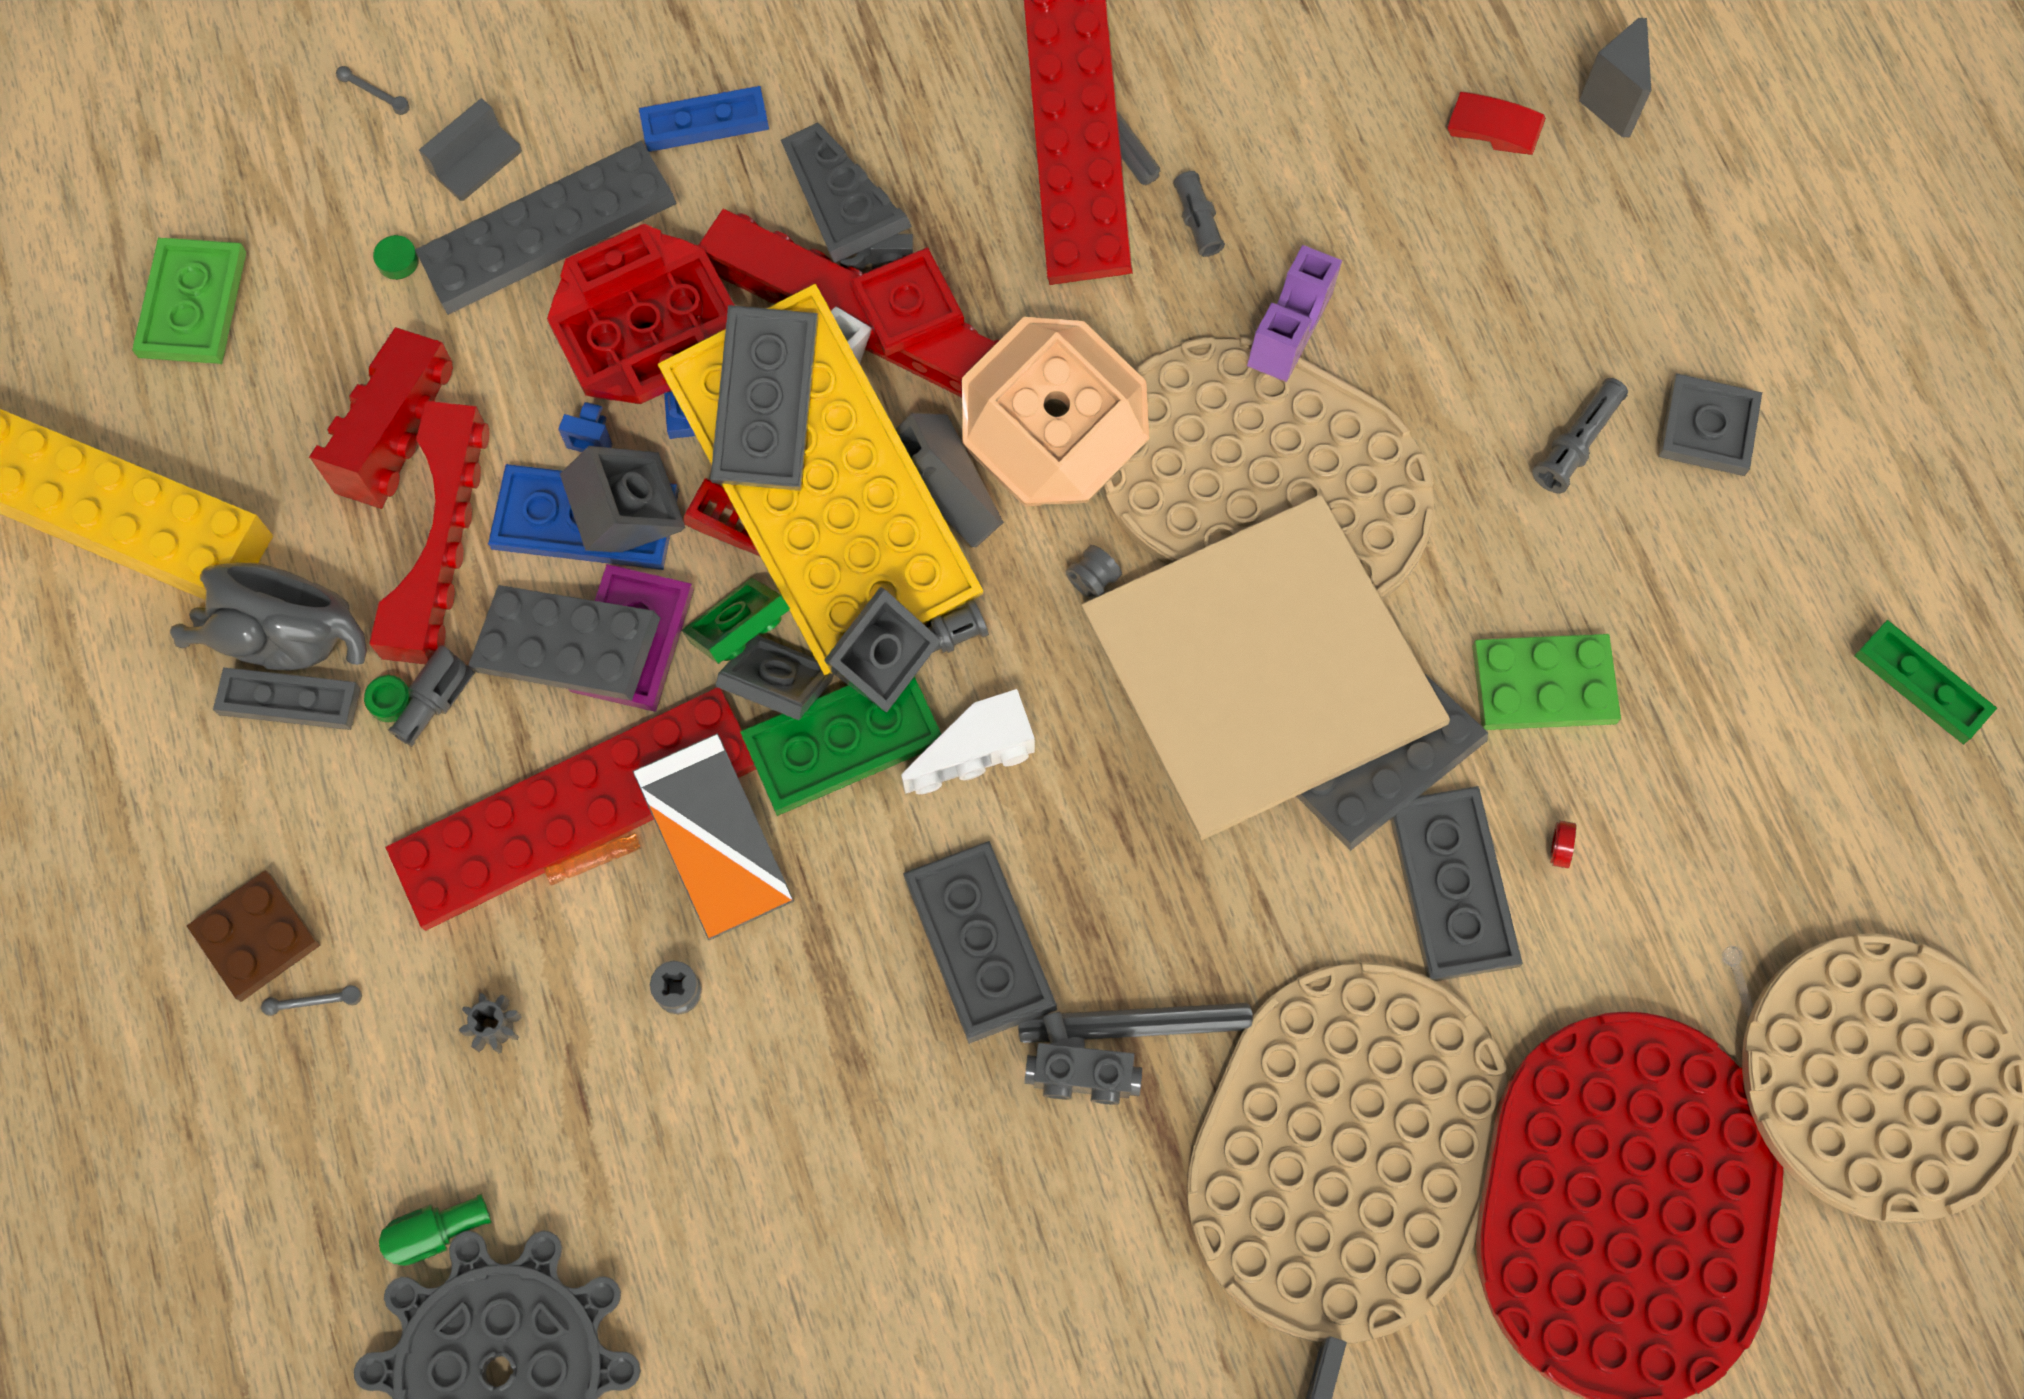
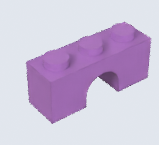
M1302 245L1287 273L1277 304L1271 303L1255 333L1247 364L1248 367L1285 382L1288 381L1333 294L1342 260Z

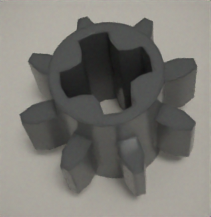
M481 993L479 994V1003L472 1008H462L463 1012L468 1015V1024L459 1028V1031L464 1036L476 1035L471 1046L476 1051H482L487 1043L499 1054L502 1053V1043L506 1042L509 1038L518 1040L519 1036L513 1031V1022L519 1021L522 1016L517 1010L505 1012L510 1001L506 996L500 995L494 1003ZM486 1018L491 1020L496 1018L499 1021L495 1029L483 1026Z

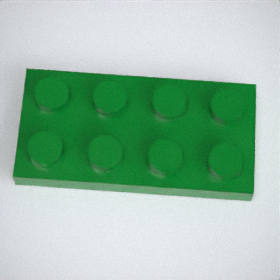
M915 676L888 712L877 707L848 685L816 699L799 720L785 714H780L740 731L777 816L920 755L942 735Z

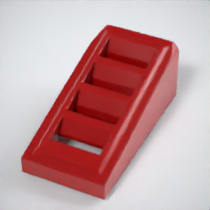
M704 478L684 515V524L698 532L760 556L745 527L741 533L734 529L739 516L724 488ZM709 501L717 504L711 516L703 513ZM725 508L733 511L726 525L718 521Z

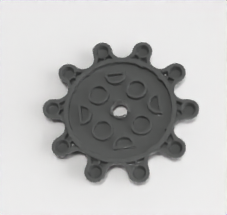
M465 1231L456 1235L451 1242L449 1255L452 1263V1272L449 1279L443 1285L437 1288H425L409 1277H400L388 1284L384 1293V1301L386 1307L401 1321L403 1330L401 1339L389 1351L371 1352L362 1356L355 1365L354 1379L362 1389L386 1392L393 1399H598L605 1392L612 1390L622 1391L633 1387L639 1380L641 1368L639 1361L631 1353L609 1351L601 1345L598 1339L600 1322L620 1302L621 1290L619 1285L611 1278L597 1277L579 1288L565 1286L559 1280L557 1274V1266L563 1249L557 1235L549 1231L535 1233L527 1241L519 1259L504 1265L492 1260L488 1253L486 1242L481 1235L476 1232ZM497 1357H505L510 1362L513 1374L510 1375L509 1380L505 1384L495 1387L489 1383L486 1370L492 1360Z

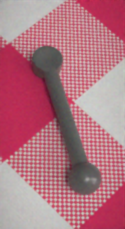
M347 66L337 68L336 77L341 82L349 81L392 105L394 112L398 115L406 114L409 111L410 106L405 97L398 96L394 98L353 75L351 69Z
M350 985L339 993L281 1001L269 997L262 1002L261 1010L265 1015L273 1016L279 1010L342 1001L353 1006L361 1001L362 993L356 986Z

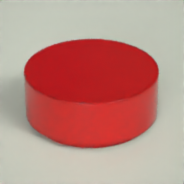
M1561 820L1556 822L1550 852V863H1552V866L1569 869L1575 845L1576 823Z

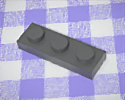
M223 667L213 710L219 716L351 730L361 688L356 682Z

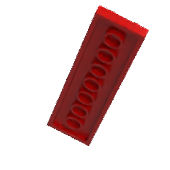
M1024 0L1046 269L1049 285L1133 274L1107 0Z
M714 688L386 846L387 853L420 927L427 931L654 820L633 774V771L718 733L738 778L756 770L740 733L742 730L721 688Z

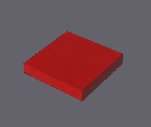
M928 247L850 279V287L885 356L964 324V315Z

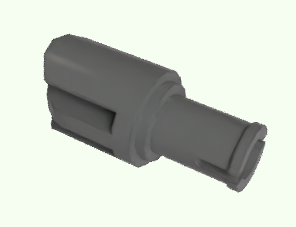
M444 645L439 646L408 688L409 696L412 699L388 731L400 741L413 747L416 739L434 714L440 715L441 713L446 714L475 674V671L468 665H465L456 655H453Z

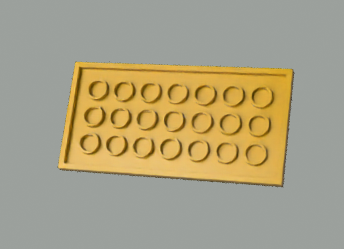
M814 284L766 308L818 314L802 489L798 491L722 484L778 591L790 607L789 611L824 675H828L831 671L824 659L880 587L888 591L924 625L928 624L933 618L939 615L943 616L966 604L967 601L983 595V589L817 285ZM726 329L658 363L660 371L711 466Z

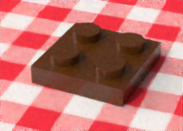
M266 870L187 925V928L235 999L240 1002L321 946L276 880Z

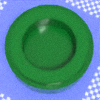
M388 236L382 239L373 251V259L378 270L389 279L399 280L410 276L416 270L419 263V257L413 243L403 236Z
M384 675L374 679L367 686L364 693V704L374 718L390 723L395 722L412 698L409 696V687L402 679L393 675Z

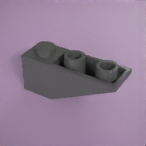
M911 413L895 430L942 516L971 547H978L1004 522L948 415Z

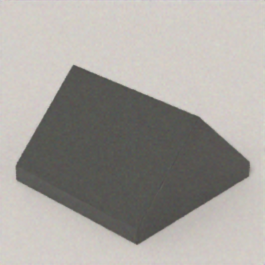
M1647 18L1636 19L1598 52L1579 99V102L1618 135L1627 138L1631 137L1652 90Z
M880 587L824 661L831 673L877 707L888 712L941 640L888 591Z

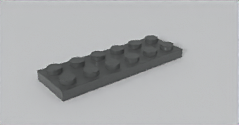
M641 140L440 238L434 239L415 249L443 308L447 315L677 203L672 191Z

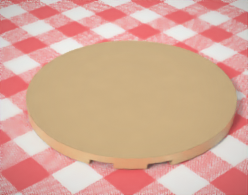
M1856 934L1826 941L1802 952L1787 962L1774 974L1756 1000L1748 1019L1742 1050V1074L1749 1108L1762 1138L1778 1162L1799 1184L1823 1202L1856 1217L1882 1223H1919L1952 1215L1972 1206L2000 1183L2014 1163L2024 1140V1060H2021L2017 1044L2011 1033L2015 1030L2000 1004L1973 974L1947 955L1924 944L1917 945L1909 941L1897 939L1893 935Z

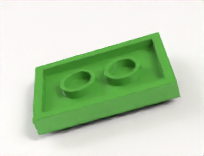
M158 237L132 351L138 358L214 364L223 363L246 257V250L241 243Z
M1609 634L1482 639L1474 641L1472 650L1481 726L1485 730L1616 725L1621 720Z

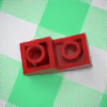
M1460 92L1447 129L1452 137L1490 141L1493 150L1533 155L1546 118L1544 114L1516 103L1474 93Z

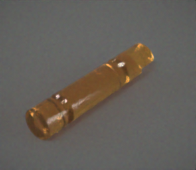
M634 833L627 837L613 840L608 845L603 844L564 860L561 864L557 863L544 869L545 874L552 886L564 881L565 878L569 879L608 863L613 858L618 859L640 850L641 846Z

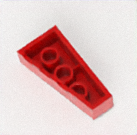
M397 327L393 329L369 365L370 380L367 384H357L349 395L351 402L349 412L345 418L335 416L327 428L328 433L333 436L325 448L316 445L309 456L335 494L383 509L388 496L394 495L400 481L399 473L406 459H410L417 448L418 442L416 438L425 401L435 402L441 386L446 385L452 375L453 362L443 342Z

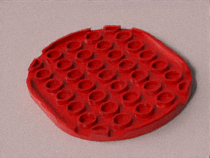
M1644 1012L1604 1013L1571 1023L1543 1040L1523 1059L1505 1087L1498 1106L1478 1216L1476 1257L1479 1277L1489 1308L1502 1333L1517 1353L1539 1374L1561 1389L1583 1399H1685L1694 1394H1699L1723 1378L1744 1350L1750 1347L1760 1328L1770 1292L1783 1192L1784 1170L1783 1166L1767 1147L1753 1119L1745 1093L1742 1067L1740 1068L1721 1050L1717 1042L1697 1029L1664 1016Z

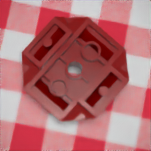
M643 223L565 259L560 274L561 280L553 297L547 321L585 396L642 404L671 390L659 369L658 363L725 330L728 305H735L704 248L683 239L662 234L661 230ZM647 322H652V323H654V324H653L652 326H650L649 328H645V329H640V328H639V326H641V325L644 324V323H647Z

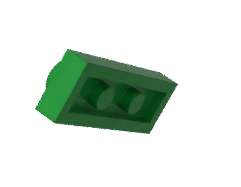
M1886 620L1854 655V657L1963 745L1976 734L1997 710L1995 705L1889 620Z

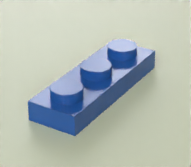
M761 86L639 108L645 145L648 152L769 130Z

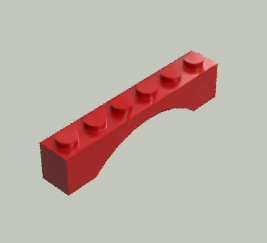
M425 401L416 441L426 456L433 477L435 493L433 524L426 545L412 570L378 604L369 644L381 660L426 665L436 649L445 644L446 629L443 625L446 610H450L454 603L455 588L452 584L455 569H459L463 562L462 534L464 528L468 529L471 524L472 505L470 498L472 488H478L481 478V466L478 463L481 449H486L489 442V425L484 422L477 406Z

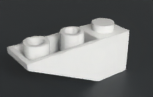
M1015 689L973 703L901 774L905 794L913 791L916 794L930 793L939 789L942 786L941 782L959 777L960 780H970L982 775L987 767L1000 763L1003 766H1013L1028 759V754L1035 752V738L1018 690Z

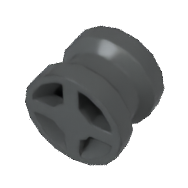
M1090 545L1083 552V559L1079 563H1072L1065 571L1072 585L1090 600L1103 595L1104 587L1108 583H1115L1122 575L1121 569L1114 559L1095 545Z
M670 961L663 963L656 968L651 976V994L660 1007L668 1013L677 1015L688 1013L696 1007L701 999V982L691 967L683 962ZM684 977V979L682 980V982H681V981H676V982L673 981V980H681V979Z

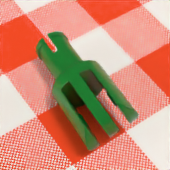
M482 1194L441 1211L438 1207L433 1208L430 1204L397 1217L389 1222L381 1231L379 1238L380 1252L389 1262L406 1266L447 1251V1245L451 1244V1238L462 1232L492 1223Z

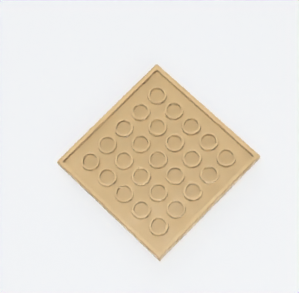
M1322 494L1081 604L1082 612L1201 841L1448 725L1450 721L1448 714Z

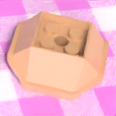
M1023 317L962 377V444L1023 506L1088 503L1149 440L1146 380L1085 321ZM1058 399L1065 403L1068 412L1061 417H1053L1045 411L1044 404L1048 400Z

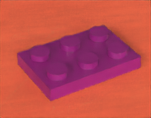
M606 564L595 601L653 610L660 617V621L632 701L568 690L572 693L656 712L694 592L692 584Z

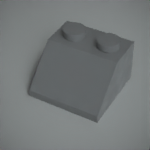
M588 446L560 473L586 551L624 552L674 535L686 528L659 452Z

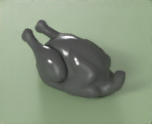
M236 562L205 567L200 574V580L206 589L205 608L196 607L190 611L189 616L193 622V627L176 624L171 626L170 629L174 644L178 648H187L191 644H203L221 654L274 670L290 671L310 668L328 658L338 638L345 641L347 646L346 660L351 664H363L367 652L364 633L350 613L349 603L342 596L291 572L261 563Z

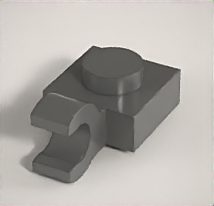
M896 234L855 253L857 255L854 258L842 259L841 266L844 268L853 267L862 271L866 265L872 264V270L908 256L914 253L913 234Z

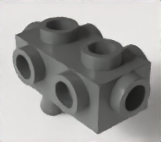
M1054 1012L1043 1016L1050 1044L1038 1043L1037 1056L1027 1055L1024 1084L1034 1085V1088L1043 1089V1096L1047 1098L1069 1100L1072 1098V1092L1091 1094V1102L1107 1105H1118L1120 1098L1140 1096L1142 1067L1133 1066L1135 1053L1085 1048V1039L1078 1037L1068 1038L1061 1012Z

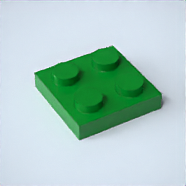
M751 577L681 631L694 647L719 664L723 660L729 661L740 655L746 648V643L757 634H763L774 629L781 622V616L788 612L790 607L782 595Z

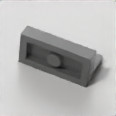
M480 98L421 147L419 152L429 173L460 201H464L518 156L522 149L520 144L499 126L493 108Z

